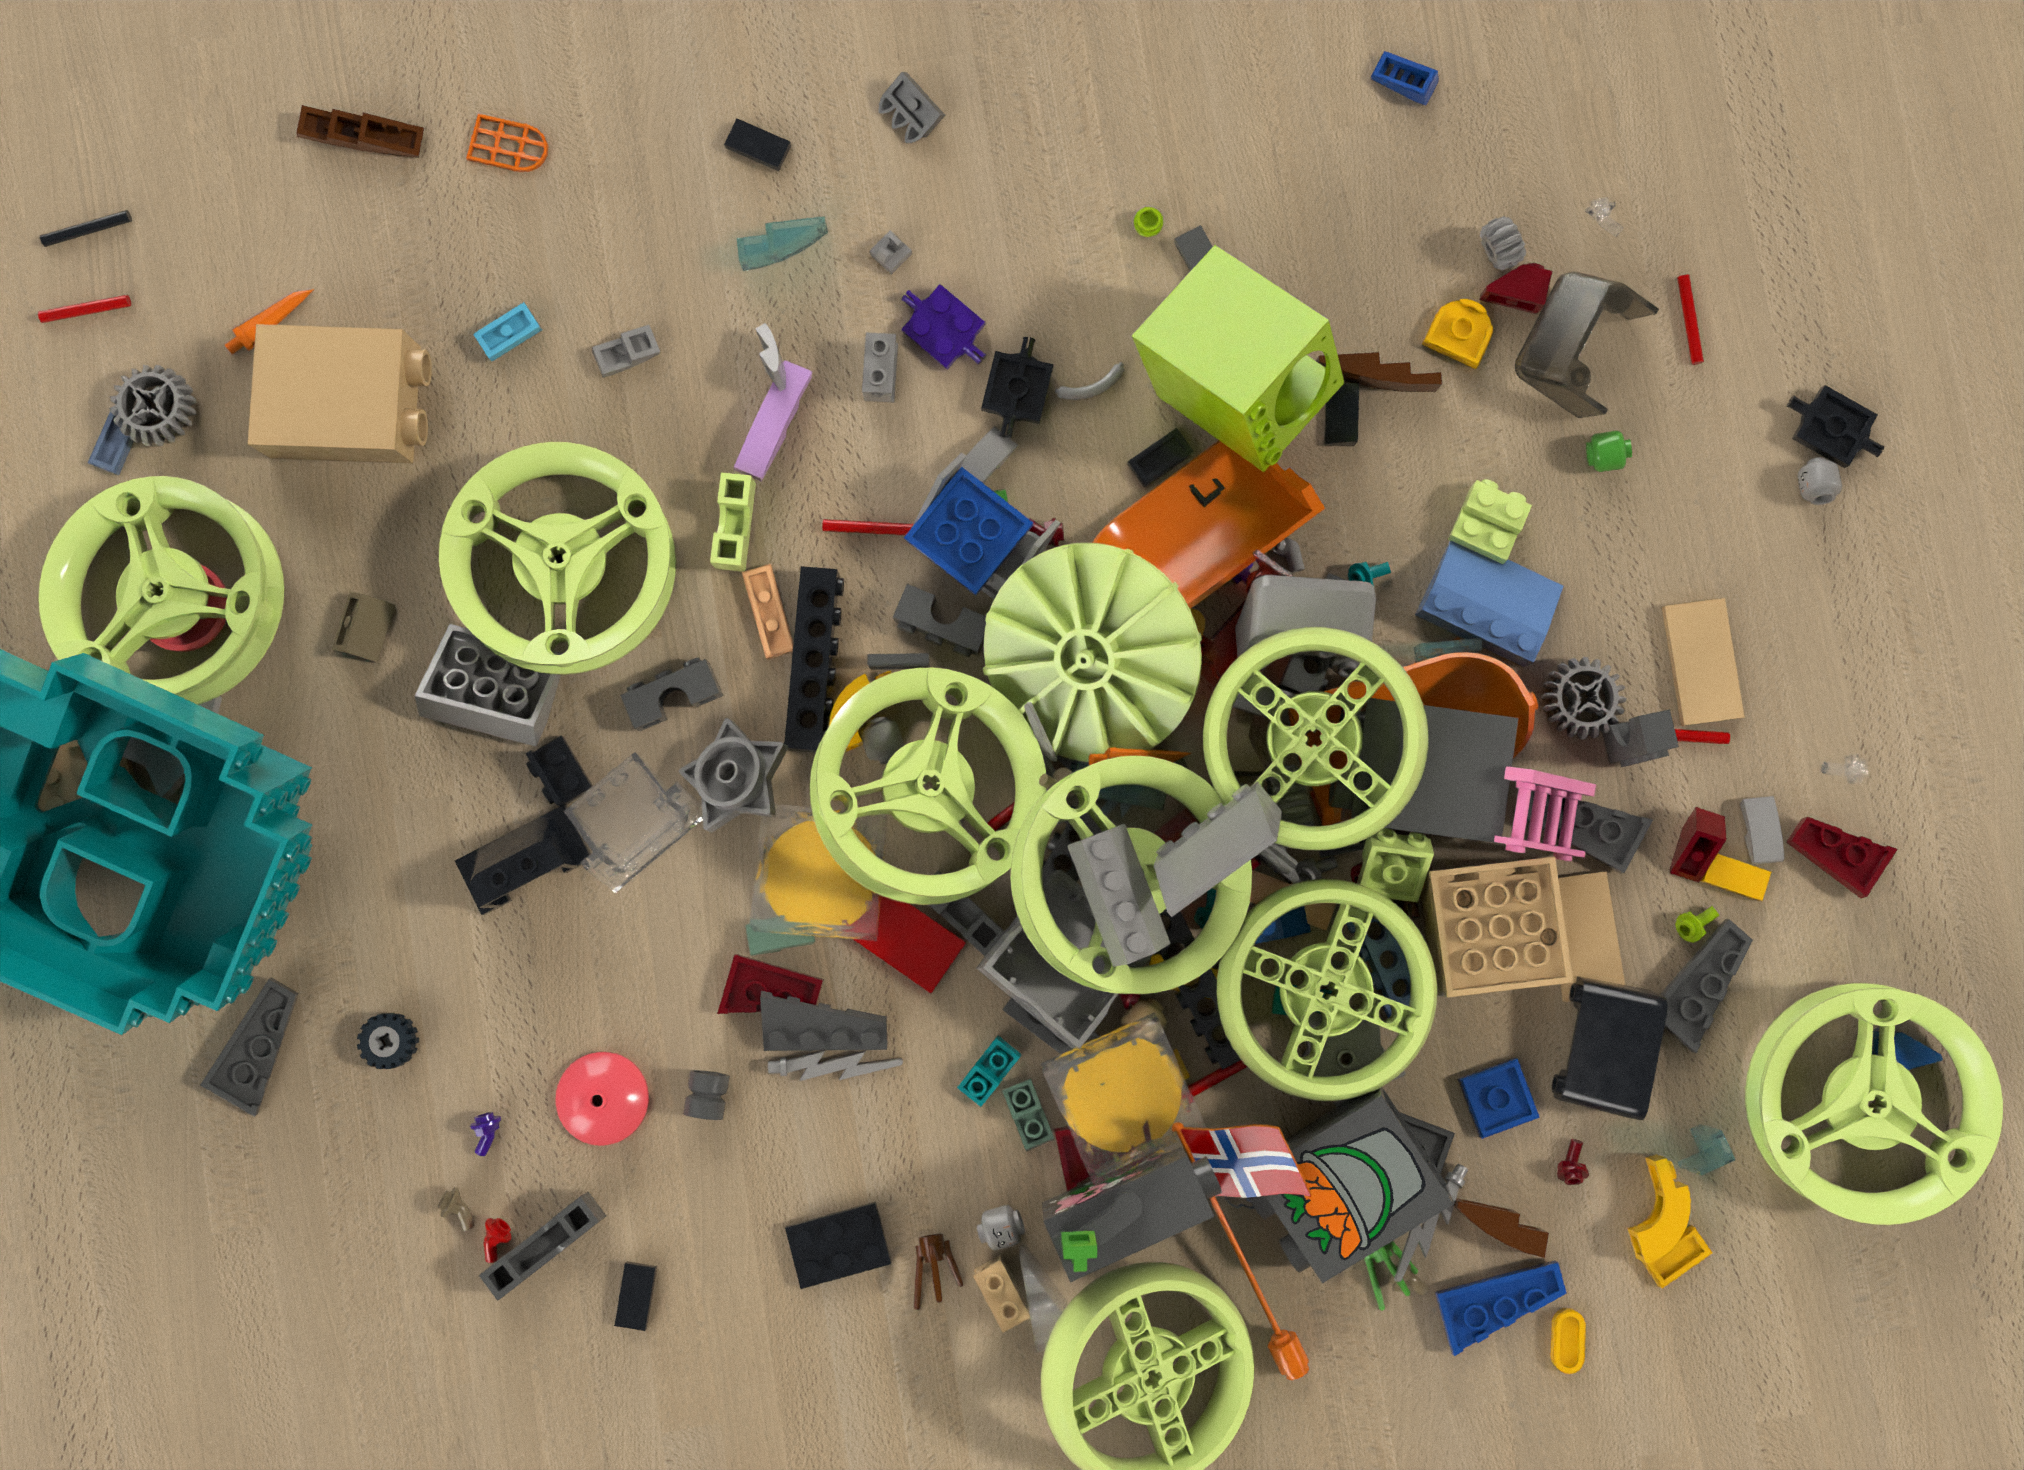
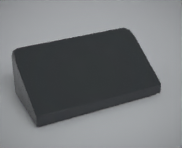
M1359 383L1343 384L1326 403L1324 445L1355 446L1358 442Z

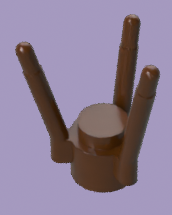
M943 1233L919 1237L920 1245L915 1246L917 1254L914 1291L915 1310L920 1308L924 1257L925 1263H931L934 1291L938 1303L942 1302V1293L937 1261L944 1260V1253L957 1285L962 1287L964 1284L951 1252L950 1241H944Z

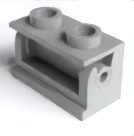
M866 332L862 393L865 401L895 402L898 355L896 334Z

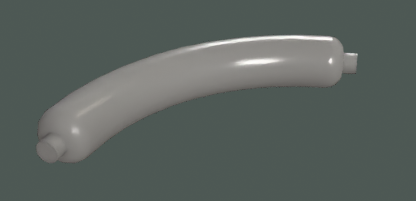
M1122 362L1115 364L1104 378L1092 385L1080 388L1061 386L1059 389H1055V393L1058 394L1059 398L1080 400L1097 396L1117 382L1124 372V364Z

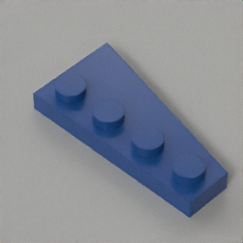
M1554 1260L1436 1291L1435 1294L1451 1353L1453 1356H1456L1463 1352V1349L1475 1342L1483 1341L1491 1333L1502 1327L1510 1326L1517 1322L1516 1319L1529 1312L1533 1313L1567 1294L1559 1263Z

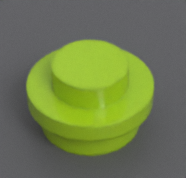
M1144 207L1136 213L1134 228L1141 236L1153 237L1162 230L1163 216L1157 209Z

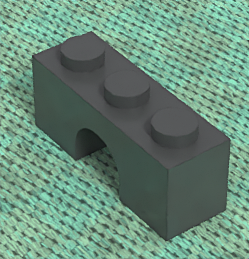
M907 584L893 615L894 621L898 623L897 628L910 634H914L915 630L926 634L925 639L939 646H942L943 642L954 646V652L965 657H970L971 653L978 656L984 643L986 616L963 607L955 622L940 624L932 617V609L936 602L935 595Z
M694 658L685 662L683 669L676 672L666 670L655 675V681L648 684L638 682L627 687L628 692L620 696L634 729L643 731L668 720L663 704L667 695L673 691H684L691 705L695 708L724 696L711 664L706 659Z
M937 871L934 875H940L942 873L940 871ZM968 897L949 903L930 905L984 956H986L1005 932Z

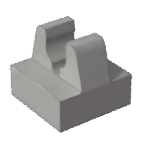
M890 230L870 250V255L892 275L912 255V250Z

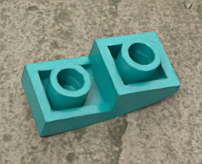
M997 1036L957 1088L982 1107L1022 1054L1000 1036Z

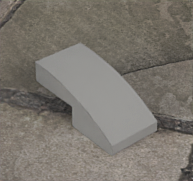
M764 323L755 329L764 349L759 355L766 373L777 388L782 391L786 388L784 363L772 332L767 324Z
M650 325L621 333V338L592 347V353L602 377L605 378L630 369L659 355L660 349Z
M995 426L972 448L961 467L983 484L1018 447L1006 435L1005 437L1000 436V430Z
M1774 796L1743 799L1740 807L1748 831L1744 838L1752 865L1783 862V838Z

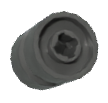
M690 1070L688 1087L693 1093L685 1098L683 1114L699 1119L723 1120L726 1102L721 1096L727 1093L730 1075L712 1071Z

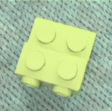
M1484 479L1480 482L1476 480L1468 491L1448 540L1504 564L1508 560L1518 534L1523 529L1532 505L1527 503L1526 497L1520 493L1511 492L1507 494L1498 490L1499 486L1494 481Z
M1390 828L1381 829L1366 839L1362 852L1363 864L1357 884L1375 890L1388 899L1418 902L1434 856L1431 839L1419 832H1410L1408 836L1396 834Z

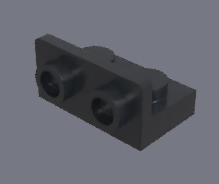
M559 736L536 751L530 750L526 753L529 759L526 765L535 778L540 777L545 786L542 788V792L550 804L555 803L557 806L567 805L594 788L564 736Z

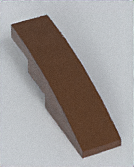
M302 105L296 134L298 138L334 146L419 158L424 128L364 112L360 116L336 109L328 112Z
M1379 352L1338 354L1343 379L1347 382L1359 383V385L1401 392H1436L1442 385L1441 372L1411 374L1410 362L1380 364ZM1319 355L1316 362L1326 368L1325 356Z

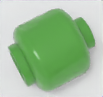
M1620 431L1593 434L1591 441L1586 442L1588 466H1593L1597 472L1623 469L1626 465V458L1632 457L1631 440H1624V436Z

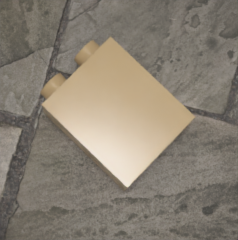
M256 324L248 445L272 459L413 463L414 445H425L428 436L426 412L424 409H417L418 386L427 387L432 376V363L428 350H421V346L403 329Z

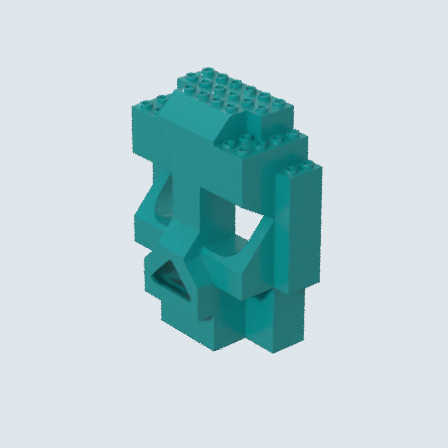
M0 649V982L120 1035L125 1034L133 1027L137 1028L147 1017L151 1018L154 1016L167 1023H171L180 1015L185 1016L194 1005L202 1004L215 1011H219L226 1004H232L241 993L245 994L249 990L254 979L250 975L253 967L257 966L262 958L265 956L269 957L273 953L277 945V940L274 939L276 932L284 926L289 916V913L286 912L289 901L292 902L299 892L300 885L297 884L301 874L307 871L311 863L312 857L308 855L313 846L311 844L312 836L309 835L312 824L297 818L300 806H297L300 796L307 792L311 784V778L308 777L312 767L262 745L263 734L88 654L82 653L51 663L48 671ZM131 737L142 739L162 748L180 760L184 768L185 784L178 804L140 788L128 771L119 766ZM77 740L87 762L86 770L76 793L82 798L46 811L39 809L38 801L59 747ZM83 857L145 885L132 920L124 932L99 937L82 915L78 907L75 888L78 869Z

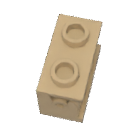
M1002 1255L974 1269L975 1275L973 1277L1003 1333L1031 1318V1310Z

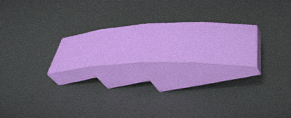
M786 360L783 362L786 372V388L780 391L774 382L772 383L734 465V471L744 475H751L753 479L762 482L786 438L787 428L799 408V400L812 378V371Z

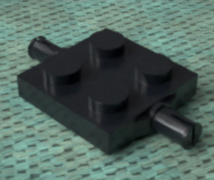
M1023 337L1020 353L1007 354L995 351L981 411L997 414L1004 418L999 433L1003 437H1005L1007 426H1009L1007 438H1012L1015 421H1027L1040 425L1054 364L1039 361L1031 356L1036 341L1031 337L1028 348V337Z
M1826 385L1819 389L1810 404L1802 401L1795 395L1787 403V407L1802 414L1800 425L1792 439L1843 468L1850 466L1856 453L1861 449L1875 457H1879L1885 446L1869 438L1871 427L1878 414Z

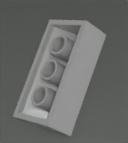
M1125 823L1067 845L1113 967L1127 965L1140 960L1170 944Z

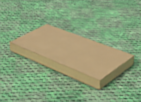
M1725 598L1663 606L1662 612L1681 726L1745 718Z
M1607 871L1558 878L1573 983H1576L1577 976L1625 985ZM1573 983L1560 984L1563 1002H1571L1569 994Z

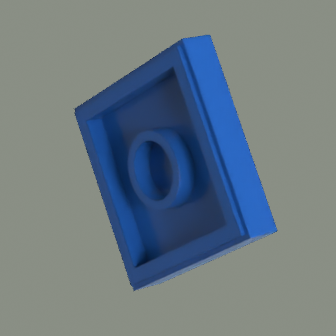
M1517 1058L1458 1079L1481 1139L1540 1118Z

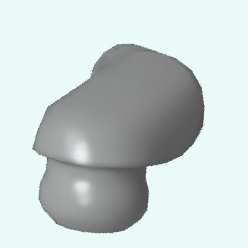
M1286 537L1270 549L1287 559L1290 573L1305 570L1300 547L1296 541Z

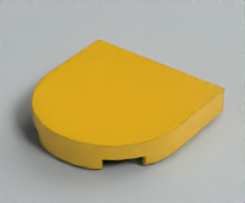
M1470 299L1455 300L1439 309L1422 345L1477 369L1491 340L1493 326L1486 313V309L1481 304Z

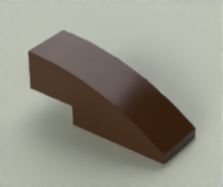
M1456 1198L1454 1207L1479 1229L1505 1245L1524 1253L1545 1258L1549 1236L1547 1231L1538 1227L1519 1224L1520 1214L1512 1209Z

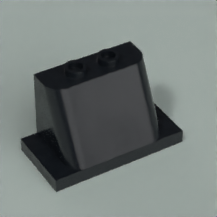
M564 804L455 860V863L481 915H486L511 902L512 900L508 893L559 867L562 868L564 873H568L594 858L568 806Z

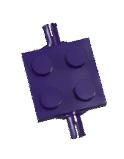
M941 284L923 301L910 290L906 292V295H903L901 300L914 309L910 320L901 329L902 332L948 370L955 360L965 353L978 365L982 362L980 358L985 359L986 354L974 345L977 334L986 325L985 321Z

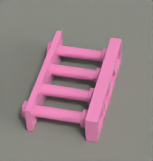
M1506 766L1504 779L1516 781V788L1519 789L1511 838L1495 836L1494 842L1506 844L1505 850L1525 853L1526 848L1553 852V857L1555 856V859L1572 862V856L1585 858V851L1570 848L1578 800L1581 801L1582 795L1594 797L1596 784L1537 770ZM1531 791H1534L1527 840H1524ZM1547 795H1550L1543 843H1540ZM1565 798L1558 846H1555L1562 800Z

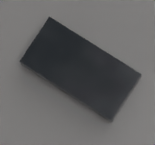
M736 118L724 144L726 149L777 171H780L791 148L790 141Z
M1175 428L1130 459L1127 464L1145 488L1193 455L1194 451L1180 431Z
M625 1262L614 1326L642 1331L647 1329L657 1266Z

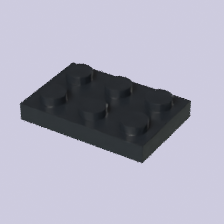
M876 1201L785 1227L800 1289L880 1268L892 1263Z

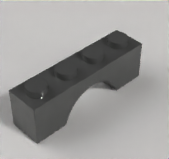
M1670 709L1640 715L1629 719L1628 722L1609 725L1610 730L1608 733L1603 734L1609 764L1620 762L1621 767L1669 756L1668 750L1679 747Z
M586 1192L479 1276L498 1301L603 1220L606 1214L591 1194Z

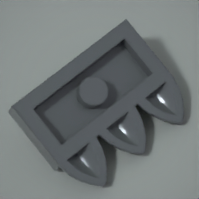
M907 72L899 74L882 95L879 102L880 114L889 113L896 108L892 118V128H901L910 123L905 133L906 143H913L922 137H928L945 117L940 108Z

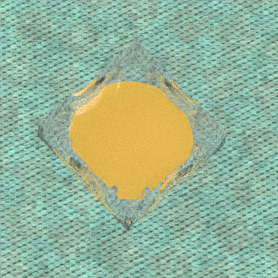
M775 804L776 815L774 817L761 816L758 842L760 859L758 873L754 881L750 927L752 930L762 933L877 941L881 895L865 888L851 878L832 858L817 831L811 808L807 806ZM845 809L833 810V811H835V812H837V813H844V812H845ZM867 815L856 818L854 825L851 827L866 848L884 861L888 824L887 815Z
M1155 1012L1087 1042L1080 1049L1074 1048L1040 1064L1044 1077L1061 1114L1067 1122L1076 1148L1094 1186L1134 1169L1140 1163L1153 1156L1169 1153L1182 1147L1183 1145L1177 1133L1172 1132V1125L1174 1123L1180 1122L1184 1127L1207 1128Z

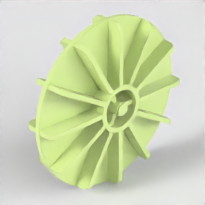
M1077 542L1049 549L1031 558L1021 565L1000 588L985 618L984 658L986 666L983 668V673L988 675L991 687L999 691L1014 704L1030 727L1031 724L1024 705L1027 702L1033 704L1056 756L1060 755L1073 760L1089 762L1090 754H1104L1108 748L1112 747L1150 750L1175 730L1190 709L1198 690L1201 674L1202 653L1200 641L1202 637L1201 633H1198L1190 608L1177 589L1179 587L1177 583H1172L1153 564L1134 554V551L1128 548L1124 550L1101 543Z

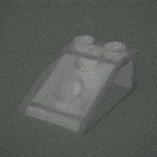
M1025 1244L1019 1246V1256L1036 1352L1045 1351L1056 1321L1068 1303Z

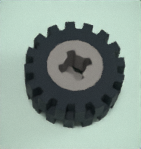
M379 1014L368 1019V1022L360 1028L362 1032L357 1036V1039L360 1040V1044H357V1050L361 1049L362 1054H360V1057L366 1059V1064L375 1066L376 1069H392L402 1066L412 1059V1054L416 1053L418 1049L415 1047L416 1043H419V1037H416L415 1034L418 1032L417 1028H413V1022L410 1019H406L402 1014Z

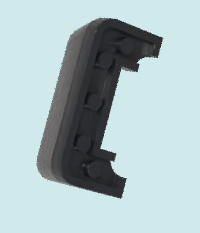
M1577 976L1576 983L1572 984L1569 994L1570 1001L1574 1003V1007L1578 1010L1567 1070L1562 1069L1559 1075H1554L1552 1080L1554 1098L1626 1118L1644 1120L1649 1108L1667 1017V999L1665 996L1648 989Z

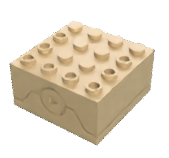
M1555 856L1428 872L1421 891V901L1427 944L1436 971L1437 996L1448 998L1573 983Z

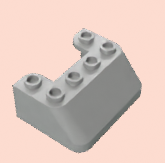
M1265 575L1255 579L1235 627L1237 656L1239 657L1250 647L1265 638L1287 630L1304 627L1340 629L1362 636L1372 642L1376 605L1374 586L1363 581ZM1307 651L1291 654V656L1333 657L1331 661L1332 670L1344 677H1349L1360 664L1351 658L1331 652Z

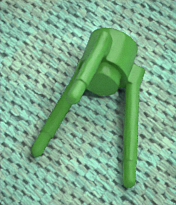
M1394 1241L1364 1258L1378 1307L1381 1311L1385 1310V1305L1372 1259L1374 1258L1376 1263L1384 1261L1393 1277H1395L1397 1268L1390 1258L1393 1255L1391 1250L1399 1259L1401 1258L1402 1251ZM1410 1261V1263H1409V1264H1411V1270H1410V1271H1411L1413 1274H1417V1273H1418V1269H1417V1268L1412 1264V1262ZM1402 1278L1397 1284L1404 1295L1409 1296L1410 1291Z

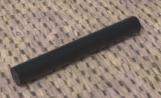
M125 210L40 235V240L43 246L47 247L132 222L129 211Z

